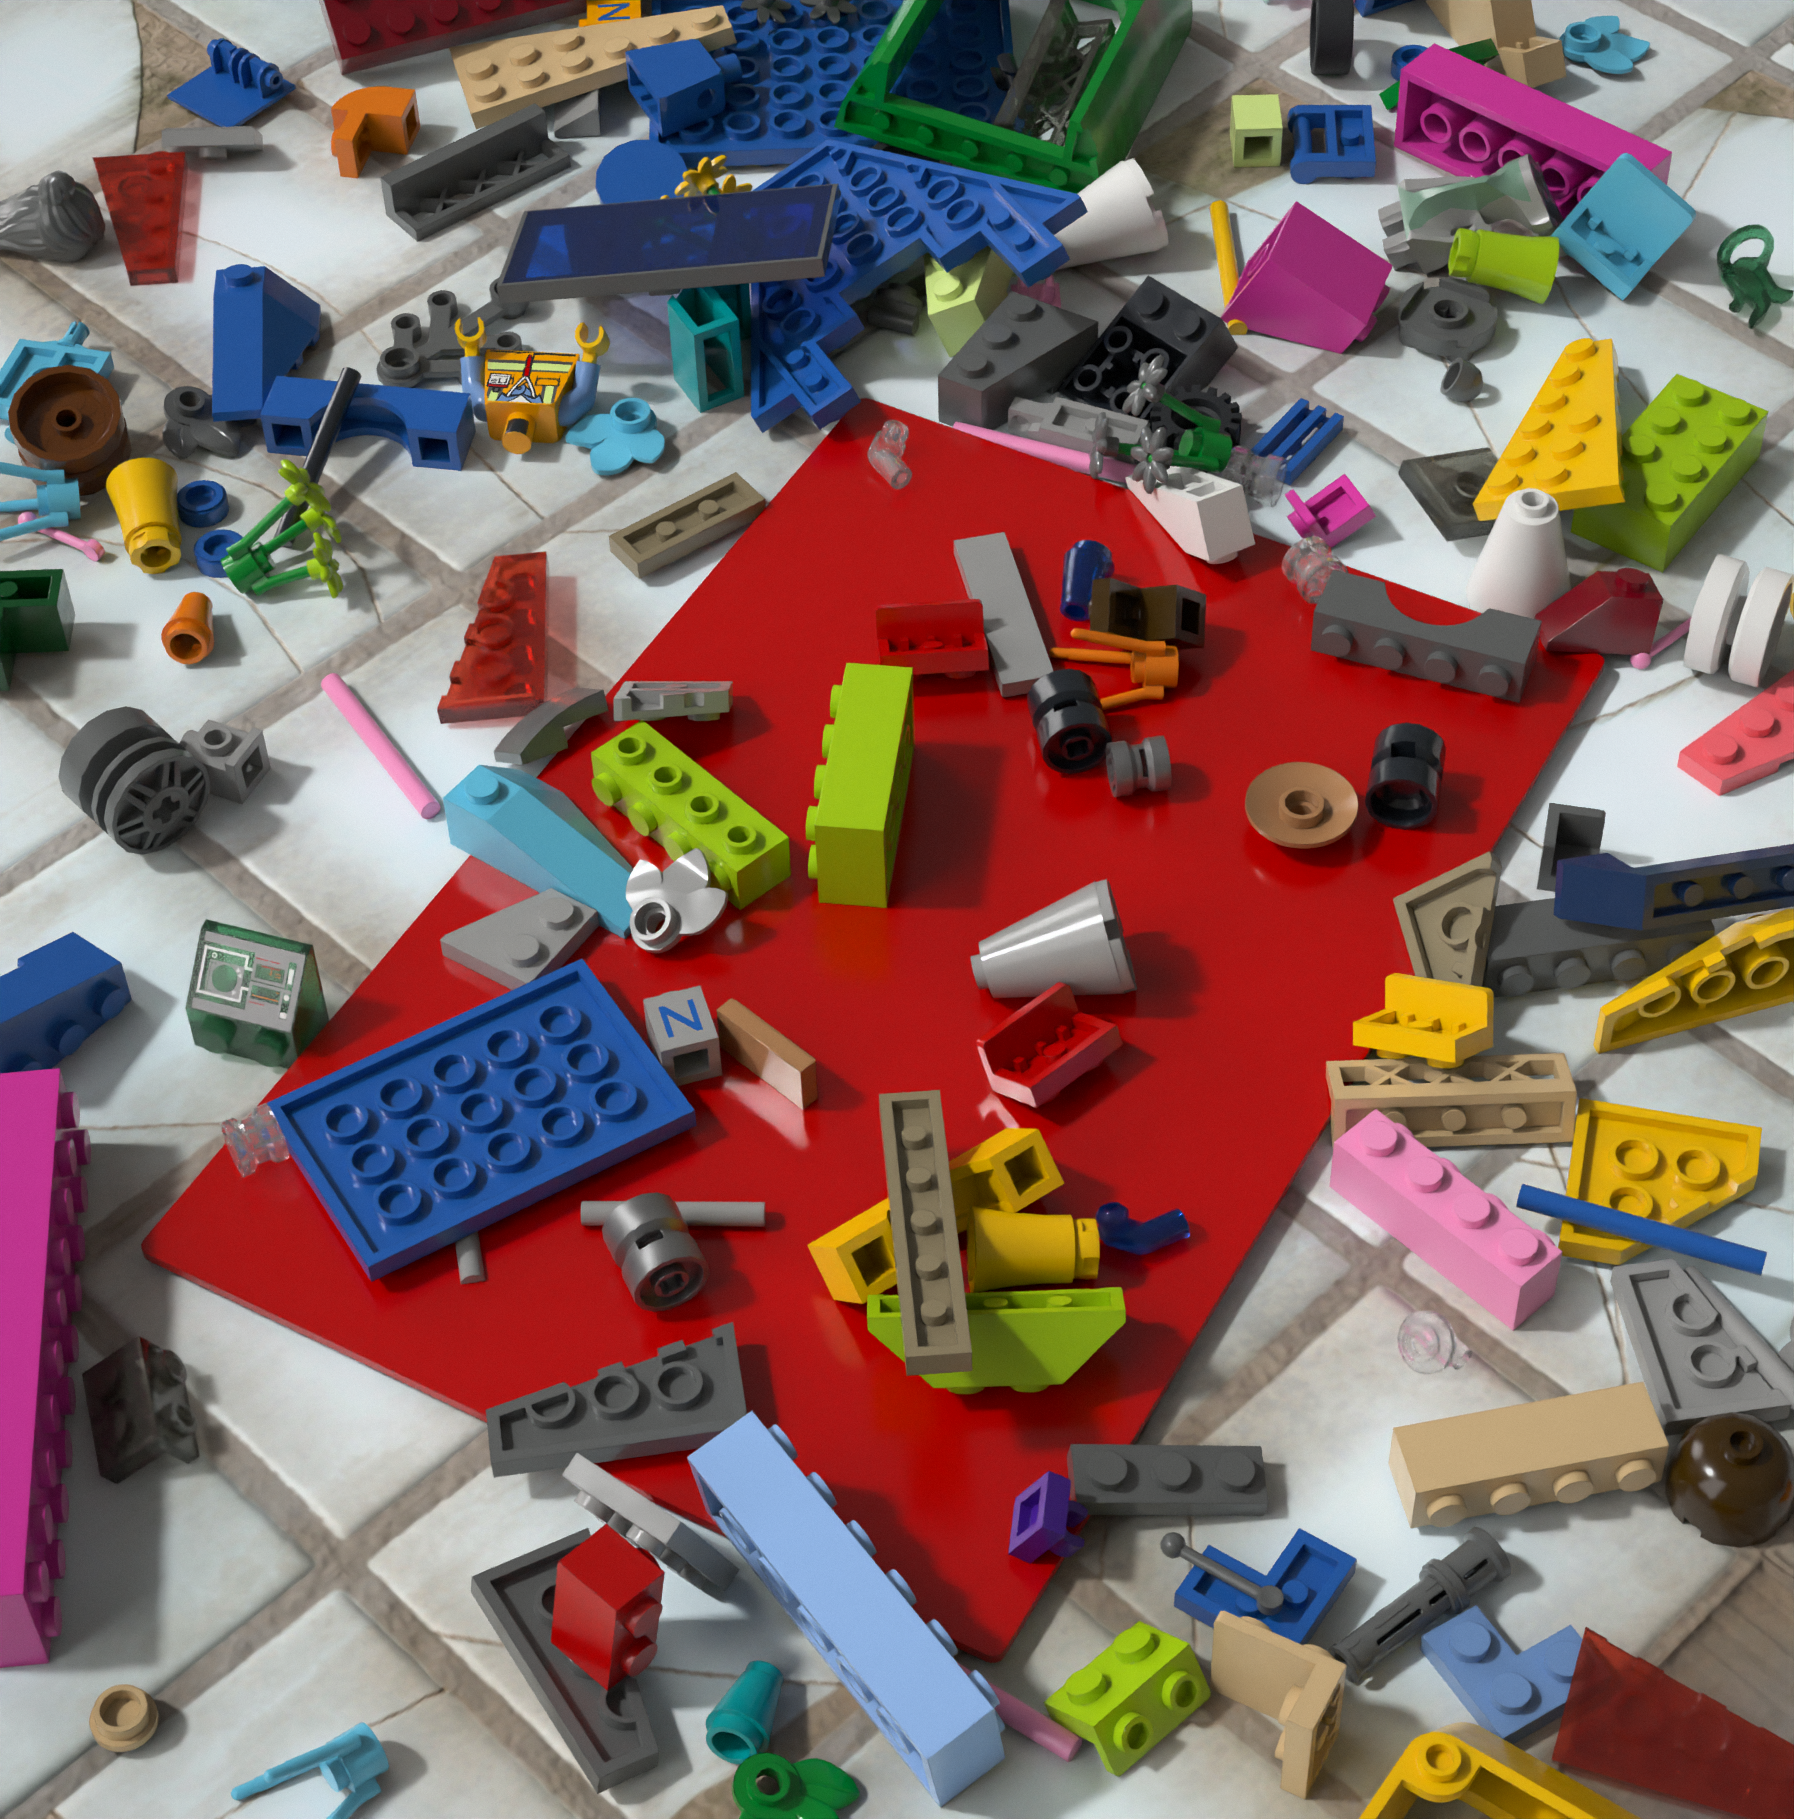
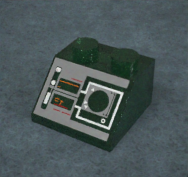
M208 919L204 921L200 930L185 1007L195 1045L203 1047L212 1053H227L255 1060L267 1067L278 1066L289 1069L329 1022L313 945Z

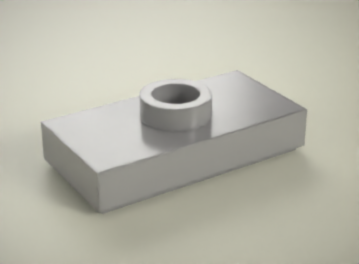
M252 126L164 128V130H161L163 148L170 153H199V159L224 160L227 159V152L263 151L262 134Z

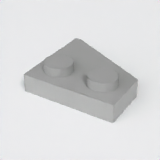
M625 681L613 699L614 721L663 720L666 717L688 715L689 720L695 721L720 719V713L729 712L733 704V681Z
M550 888L446 934L440 940L442 954L514 990L560 969L599 926L598 912Z

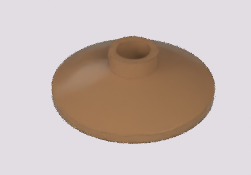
M1290 762L1273 766L1259 774L1252 781L1246 793L1245 811L1251 825L1268 840L1286 847L1310 849L1336 842L1351 830L1358 815V798L1352 785L1336 771L1315 763Z

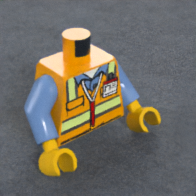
M478 317V333L472 337H466L463 335L461 318H459L455 323L454 329L458 343L465 349V357L460 358L462 393L471 394L473 414L478 420L487 422L489 437L502 441V445L507 451L514 454H524L530 450L532 442L556 443L561 440L567 426L573 425L593 408L601 365L596 364L597 357L604 355L610 346V339L602 325L599 327L597 339L591 343H586L589 331L585 322L577 326L575 339L583 350L582 361H580L579 354L486 349L485 356H480V348L484 346L487 339L483 321Z

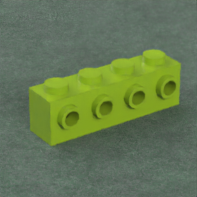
M643 720L591 752L594 774L592 787L597 797L605 805H613L628 817L633 827L643 836L650 835L662 845L674 862L695 848L700 849L705 854L711 871L710 888H718L728 893V901L739 910L791 875L789 837Z

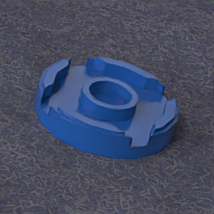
M632 140L616 146L605 155L596 171L595 187L600 204L655 200L660 199L664 195H668L669 198L684 197V194L676 196L674 192L677 186L685 181L682 175L688 169L682 156L669 145L655 140Z

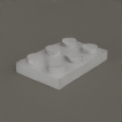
M576 1453L563 1472L562 1476L581 1490L574 1502L596 1516L595 1518L602 1523L608 1524L636 1548L640 1547L647 1550L654 1558L665 1564L668 1569L694 1587L700 1589L707 1579L726 1591L740 1569L683 1522L579 1453Z

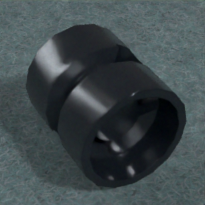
M1063 669L1053 671L1037 680L1027 694V705L1033 726L1037 731V740L1042 757L1047 766L1057 772L1067 774L1085 772L1097 767L1106 759V745L1112 742V736L1107 719L1102 712V703L1096 684L1091 676L1080 670Z
M1400 723L1385 728L1376 737L1365 806L1369 814L1379 823L1391 828L1414 829L1430 823L1437 814L1447 748L1443 739L1434 730L1420 724Z

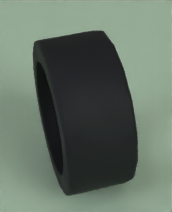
M1312 0L1310 16V67L1312 74H1349L1354 36L1353 0Z

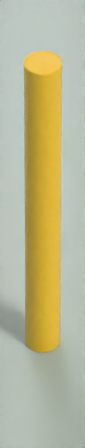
M1219 200L1213 202L1209 210L1225 308L1237 286L1239 272L1228 205L1226 202ZM1230 320L1227 324L1231 335H1245L1248 331L1247 325L1240 320Z

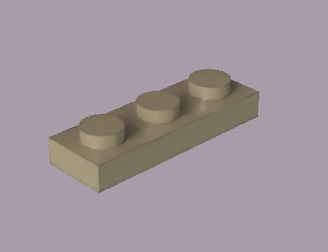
M735 472L610 535V552L638 579H641L754 521L766 508L765 498Z

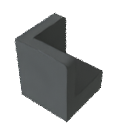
M1549 803L1538 875V890L1555 892L1557 860L1600 854L1606 817L1604 810Z

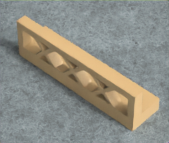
M1564 1053L1471 1056L1464 1059L1462 1066L1455 1068L1429 1066L1427 1058L1326 1061V1079L1331 1098L1330 1138L1333 1148L1334 1142L1375 1109L1394 1123H1400L1408 1128L1415 1139L1425 1147L1573 1142L1577 1090ZM1554 1075V1079L1535 1080L1528 1076ZM1484 1077L1491 1081L1475 1082L1468 1078ZM1424 1079L1431 1083L1414 1084L1408 1080ZM1365 1081L1371 1085L1344 1086L1343 1082Z

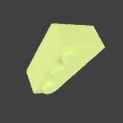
M989 246L974 254L973 258L967 263L955 267L948 273L928 252L923 255L928 316L949 357H953L959 352L1008 296L1007 288L1011 277H1017Z

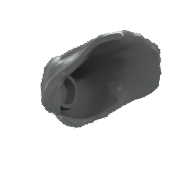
M59 170L43 177L38 185H32L23 192L0 201V250L16 251L36 256L39 259H54L56 261L73 263L81 260L89 252L92 245H96L99 240H103L105 237V223L100 206L93 193L84 184L74 181V178L66 172Z

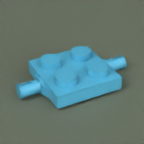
M76 321L70 324L63 339L59 341L39 342L19 339L0 370V419L9 420L8 411L14 393L29 377L46 368L64 365L90 368L108 379L114 369L111 352L83 347L82 344L89 336L90 331L82 322H79L77 326ZM9 425L4 435L9 442L15 444Z

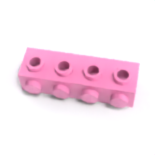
M1375 1109L1334 1142L1329 1187L1514 1331L1554 1296L1563 1251L1557 1248L1551 1238L1544 1232L1532 1229L1510 1212L1497 1196L1485 1193L1464 1177L1450 1160L1438 1157L1417 1141L1411 1131L1404 1125L1394 1123Z

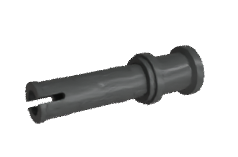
M1473 1527L1463 1535V1544L1442 1560L1433 1558L1424 1564L1422 1571L1419 1573V1582L1386 1607L1379 1610L1373 1617L1339 1643L1329 1647L1328 1652L1337 1661L1347 1665L1345 1679L1352 1683L1358 1682L1365 1673L1399 1647L1406 1644L1412 1637L1442 1614H1460L1469 1607L1470 1597L1489 1582L1495 1581L1500 1583L1510 1576L1511 1565L1505 1551L1488 1532L1482 1528Z

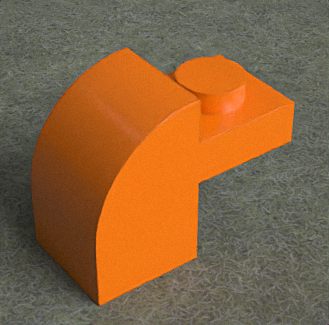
M387 86L362 88L346 94L332 106L331 113L334 132L331 139V152L338 159L340 176L359 178L372 151L408 154L421 128L414 89Z

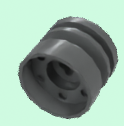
M127 706L107 710L88 721L67 746L61 758L58 775L62 791L69 799L95 821L126 852L141 855L163 850L181 839L199 819L207 804L211 785L206 767L143 710Z

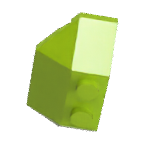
M1122 1287L965 1293L972 1349V1371L925 1374L920 1376L933 1388H947L950 1392L956 1394H974L982 1391L985 1387L1011 1386L1012 1389L1020 1392H1038L1046 1389L1049 1385L1063 1384L1126 1322ZM868 1295V1331L905 1362L898 1295Z

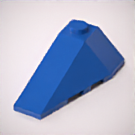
M236 264L226 269L216 270L213 293V422L261 418V411L276 376H286L290 369L298 370L303 363L302 352L306 346H314L320 338L321 306L266 266L251 267L246 264Z

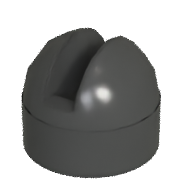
M1457 358L1447 369L1441 382L1440 391L1445 396L1456 401L1467 402L1474 400L1480 395L1483 388L1482 373L1474 364L1462 358Z

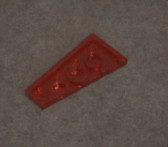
M157 151L151 154L92 157L130 286L178 283L188 175L186 153Z
M546 551L494 557L477 602L479 611L475 622L469 623L464 636L465 648L461 659L454 662L449 675L451 685L447 696H441L437 707L440 724L526 716L548 701L549 562Z
M1585 1627L1551 1759L1552 1764L1737 1819H1794V1745L1764 1727H1757L1727 1710V1706L1704 1693L1699 1694L1664 1674V1671L1639 1656L1638 1658L1608 1642L1607 1638Z

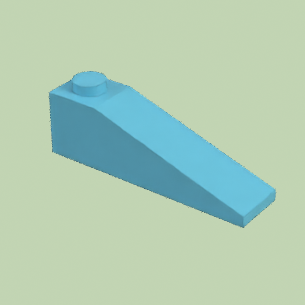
M479 764L443 797L450 844L539 893L552 888L597 910L599 926L623 939H626L631 934L630 916L633 910L626 899V886L633 868L562 791L519 769Z

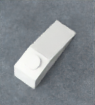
M1170 466L1167 470L1168 482L1162 483L1156 479L1154 491L1152 494H1147L1144 490L1143 480L1136 482L1133 481L1132 475L1125 477L1128 488L1186 553L1207 560L1209 564H1220L1235 559L1238 556L1237 551L1255 545L1244 490L1241 484L1193 468Z

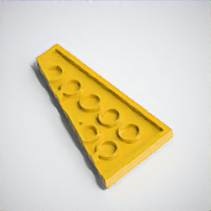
M1583 338L1565 346L1473 502L1479 521L1497 519L1506 498L1515 491L1527 488L1539 489L1551 495L1556 500L1559 511L1625 502V493L1621 482L1624 480V471L1620 462L1623 449L1621 417L1618 411V406H1620V396L1617 390V383L1619 382L1618 355L1612 338L1599 341Z

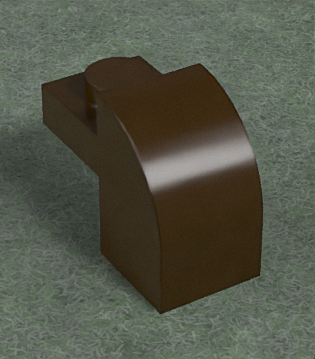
M1112 578L1092 580V599L1088 608L1091 621L1090 631L1104 632L1144 641H1165L1166 645H1176L1178 650L1204 648L1206 594L1180 585L1139 588Z

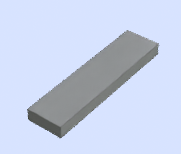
M1005 532L954 540V556L969 599H980L983 604L984 634L988 647V657L1002 698L1027 694L1032 685L1042 676L1053 672V668Z

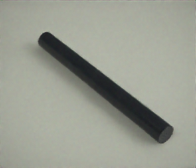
M345 367L342 369L302 468H305L310 475V482L318 484L362 377L353 368ZM306 501L300 506L293 505L282 516L273 538L301 520L299 515L307 511L309 507ZM296 538L282 547L291 548Z

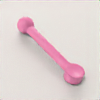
M24 512L18 517V524L38 518L32 512ZM54 527L38 531L82 550L92 561H98L105 554L103 546L95 539L84 541Z
M1691 618L1653 643L1650 654L1639 653L1638 655H1630V662L1633 667L1637 669L1648 667L1653 656L1689 632Z

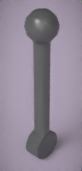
M1171 1532L1163 1536L1160 1548L1166 1557L1172 1559L1181 1557L1256 1600L1258 1610L1265 1615H1275L1281 1611L1283 1607V1593L1278 1587L1267 1585L1261 1588L1187 1546L1184 1537L1179 1533Z

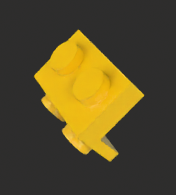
M1400 973L1391 974L1385 979V1009L1353 1022V1045L1377 1049V1056L1382 1058L1402 1059L1417 1056L1427 1058V1064L1432 1067H1460L1464 1064V1059L1493 1047V991L1485 987Z

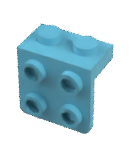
M1623 153L1551 236L1558 237L1559 247L1567 255L1576 260L1597 278L1603 286L1611 290L1623 301L1655 262L1691 225L1696 218V211L1631 154Z

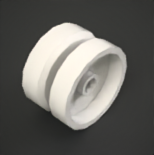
M1718 554L1711 565L1693 610L1683 666L1713 674L1723 664L1730 645H1732L1728 665L1731 680L1760 688L1771 665L1784 626L1794 586V575L1765 567L1754 579L1749 594L1746 597L1750 574L1747 562Z

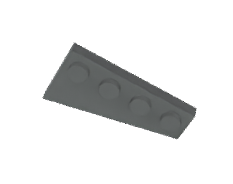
M586 1528L472 1576L471 1593L596 1793L599 1794L657 1767L659 1749L637 1679L627 1675L607 1691L551 1643L558 1561L591 1536L589 1528Z

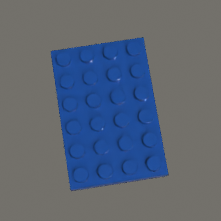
M582 958L264 1104L269 1122L371 1282L697 1126L694 1108Z

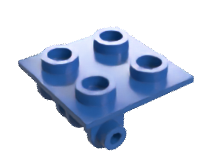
M220 38L218 40L213 39L207 46V53L210 56L212 66L169 93L167 97L171 101L220 127L242 126L246 121L295 90L296 86L283 79V75L277 65L261 60L258 55L250 53L244 48L237 49L229 40Z

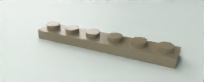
M940 1090L879 1094V1113L906 1375L972 1371L971 1340Z

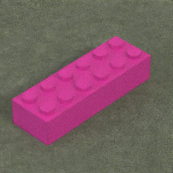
M1435 43L1401 69L1394 147L1455 176L1477 178L1491 175L1507 162L1530 154L1536 163L1539 162L1546 185L1563 219L1570 214L1623 153L1631 154L1666 185L1668 183L1672 158L1671 151Z

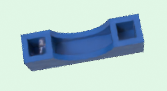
M276 376L260 414L268 453L296 456L308 455L338 381ZM359 383L335 443L355 436H381L402 445L408 451L413 467L462 471L476 433L471 394Z

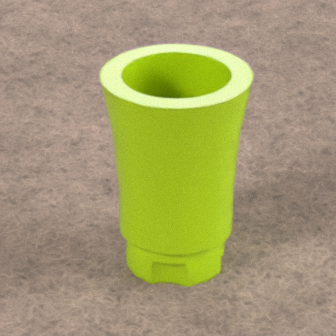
M1459 228L1455 233L1448 259L1449 276L1466 278V281L1469 283L1489 286L1543 304L1551 291L1557 270L1559 239L1552 236H1523L1483 229L1472 231Z

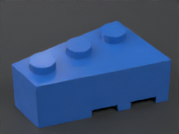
M71 932L18 958V968L0 976V1073L52 1069L66 1056L73 1054L83 1041L104 1023L116 1017L123 1010L124 1006L132 1000L122 963L75 932Z

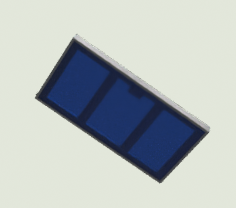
M839 184L524 211L496 286L500 304L649 292L650 296L679 294L680 289L825 277L840 206L841 191Z

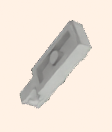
M1057 396L1053 403H1039L1015 397L1008 410V432L1027 439L1089 453L1094 446L1091 434L1095 429V421L1101 412H1106V418L1109 419L1106 436L1117 437L1121 443L1141 445V431L1143 427L1150 428V423L1148 420ZM1117 454L1116 458L1106 457L1130 464H1136L1138 461L1130 455Z

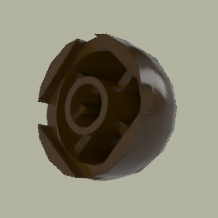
M1733 1412L1709 1416L1687 1429L1672 1452L1666 1471L1665 1495L1673 1514L1683 1524L1684 1518H1686L1693 1526L1701 1529V1538L1713 1544L1737 1548L1763 1544L1773 1538L1776 1530L1784 1525L1786 1521L1788 1522L1794 1513V1453L1787 1440L1771 1424L1759 1418Z

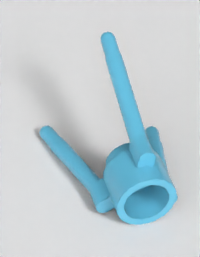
M0 462V474L46 482V485H36L37 498L0 502V512L38 510L39 516H46L0 529V541L50 527L69 526L68 520L81 519L78 478L65 479L64 469L42 470Z
M360 1722L325 1745L287 1760L278 1766L266 1770L264 1774L255 1777L253 1780L232 1789L231 1797L237 1801L319 1767L327 1783L335 1792H339L346 1787L351 1791L349 1796L326 1819H348L361 1804L381 1793V1788L375 1778L389 1769V1763L385 1751L374 1732L364 1722Z

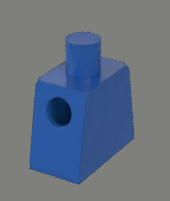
M696 39L625 52L629 91L662 137L671 135L721 113L725 108L724 85L742 80V68L736 54L732 53L713 59L702 43Z

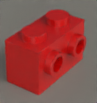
M605 1524L558 1561L551 1643L607 1691L627 1675L635 1677L643 1672L657 1653L658 1646L656 1640L659 1617L663 1609L661 1600L665 1572L660 1568L656 1559L647 1550L640 1547L635 1548L608 1524Z

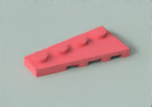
M1794 669L1682 749L1679 753L1677 767L1718 796H1721L1778 772L1781 763L1794 759Z

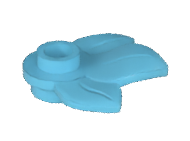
M1596 16L1586 19L1584 22L1572 23L1566 27L1565 32L1559 39L1562 41L1563 54L1568 59L1576 63H1588L1596 70L1611 74L1631 72L1633 70V63L1640 60L1649 50L1650 42L1619 33L1620 21L1618 16Z
M639 398L619 400L612 406L610 414L588 415L575 424L565 437L566 442L569 444L592 449L590 453L591 468L594 473L603 476L621 473L631 465L634 459L643 463H654L662 455L665 448L664 436L656 430L657 419L655 413L650 409L646 401Z

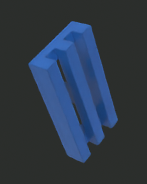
M1300 398L1248 452L1247 467L1291 485L1343 430L1344 416L1335 412L1331 418L1326 417V408L1318 405L1312 411L1309 409V401ZM1315 428L1319 429L1283 468L1279 467L1289 455L1292 456L1301 447L1302 441Z

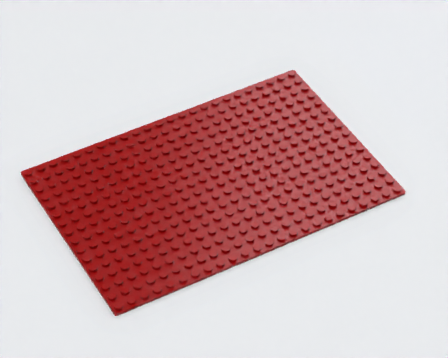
M861 398V402L850 409L839 420L607 693L605 698L608 711L585 719L568 739L569 748L557 752L536 777L562 791L633 869L639 860H644L663 872L674 863L666 849L650 835L643 836L633 827L628 817L613 805H605L597 797L592 787L594 774L591 752L641 721H614L613 699L625 681H733V704L729 712L720 713V719L695 721L689 720L688 715L644 722L789 837L791 875L741 910L728 901L723 914L711 928L699 935L682 936L680 941L666 952H647L635 943L632 934L623 939L609 930L598 926L562 967L582 958L651 1052L652 1049L647 1037L643 999L659 996L670 991H680L701 986L718 1037L717 1009L731 998L737 1000L816 1060L818 1098L802 1110L720 1048L721 1076L677 1086L694 1108L697 1126L479 1230L485 1281L461 1284L454 1242L371 1282L269 1122L264 1104L512 991L442 954L440 940L446 934L539 894L536 890L470 855L141 1243V1250L146 1260L486 1423V1409L562 1382L567 1383L570 1387L595 1379L598 1376L597 1370L621 1361L624 1368L658 1356V1348L683 1340L685 1346L713 1337L712 1329L733 1322L747 1414L753 1411L767 1429L774 1424L781 1428L798 1454V1457L793 1462L806 1477L812 1472H816L822 1478L837 1502V1505L832 1510L845 1525L855 1520L872 1541L877 1552L871 1558L884 1574L894 1569L901 1575L917 1600V1603L911 1607L925 1624L935 1619L945 1629L957 1648L986 1662L997 1663L1006 1656L1065 1558L1057 1556L1049 1549L1032 1563L1008 1554L1015 1498L1048 1471L1069 1479L1067 1454L1071 1444L1134 1445L1331 1120V1098L1326 1079V1061L1367 1060L1373 1048L1353 1045V1022L1385 1009V979L1387 976L1394 973L1415 976L1393 898L1489 851L1491 853L1494 852L1602 674L1605 660L1597 653L1546 651L1539 638L1536 662L1518 703L1312 651L1314 610L1333 570L1385 582L1388 598L1395 608L1407 617L1422 623L1441 626L1456 625L1473 620L1482 613L1254 533L1255 545L1237 551L1238 556L1235 559L1220 564H1209L1207 560L1186 553L1129 489L1100 479H1093L1089 475L875 400ZM1005 532L1053 671L1063 669L1083 671L1093 679L1100 699L1142 688L1141 683H1132L1130 664L1057 659L1049 655V651L1052 648L1132 652L1131 650L1075 639L1071 636V631L1074 628L1090 630L1091 621L1088 608L1092 599V580L1112 578L1139 588L1180 585L1206 594L1204 648L1178 650L1177 687L1164 688L1163 700H1141L1102 710L1107 719L1112 742L1126 741L1130 745L1141 744L1147 737L1164 736L1171 763L1172 783L1170 790L1152 792L1146 787L1136 789L1132 795L1114 797L1109 784L1106 759L1097 767L1074 774L1060 773L1049 768L1042 757L1037 731L1033 726L1027 705V694L1002 698L990 660L989 670L977 671L976 675L969 678H949L944 673L923 674L921 679L913 681L915 749L887 908L819 903L818 879H809L808 876L811 845L816 844L815 841L806 840V819L809 806L819 805V799L814 797V780L817 765H826L828 759L822 756L825 724L834 725L835 718L830 716L832 687L834 684L842 685L846 663L879 665L875 609L878 605L969 599L954 556V540ZM1400 723L1420 724L1434 730L1443 739L1447 748L1437 814L1430 823L1420 828L1407 830L1391 828L1379 823L1369 814L1365 806L1375 739L1385 728ZM1290 762L1319 764L1341 774L1352 785L1358 798L1357 819L1345 836L1329 845L1310 849L1279 845L1258 833L1248 820L1245 811V799L1250 784L1259 774L1279 764ZM1107 879L1110 883L1122 922L1123 936L1127 950L1129 949L1137 990L1127 992L1126 994L1074 996L1079 1012L1116 1024L1123 1045L1104 1058L1102 1064L1096 1069L1082 1074L1063 1088L1054 1100L1042 1104L1038 1108L993 1091L977 1050L976 1042L1036 997L993 998L989 988L979 990L972 969L971 956L980 954V941L1094 881ZM665 920L659 922L655 933L661 929ZM1343 1082L1344 1086H1352L1353 1082ZM940 1090L949 1162L1006 1128L1039 1129L1064 1184L1016 1213L1071 1215L1073 1219H1096L1100 1242L1097 1279L1084 1280L1073 1278L1072 1283L1012 1286L983 1292L1122 1287L1126 1322L1063 1384L1049 1385L1046 1389L1038 1392H1020L1012 1389L1011 1386L985 1387L982 1391L974 1394H956L950 1392L947 1388H933L920 1375L907 1376L905 1362L868 1331L867 1302L859 1304L833 1299L807 1245L888 1198L879 1113V1094ZM658 1192L666 1194L677 1202L766 1203L765 1227L688 1226L689 1234L696 1241L708 1264L709 1277L705 1286L693 1298L680 1306L665 1311L652 1312L643 1310L635 1303L623 1279L622 1269L615 1263L603 1239V1226L581 1225L582 1201H627L646 1193ZM966 1229L957 1235L964 1292L971 1293L967 1270ZM897 1284L880 1294L898 1295ZM698 1449L594 1463L651 1502L725 1536L705 1509L687 1459L689 1455ZM1087 1515L1074 1528L1066 1526V1529L1071 1534L1078 1536L1091 1515Z

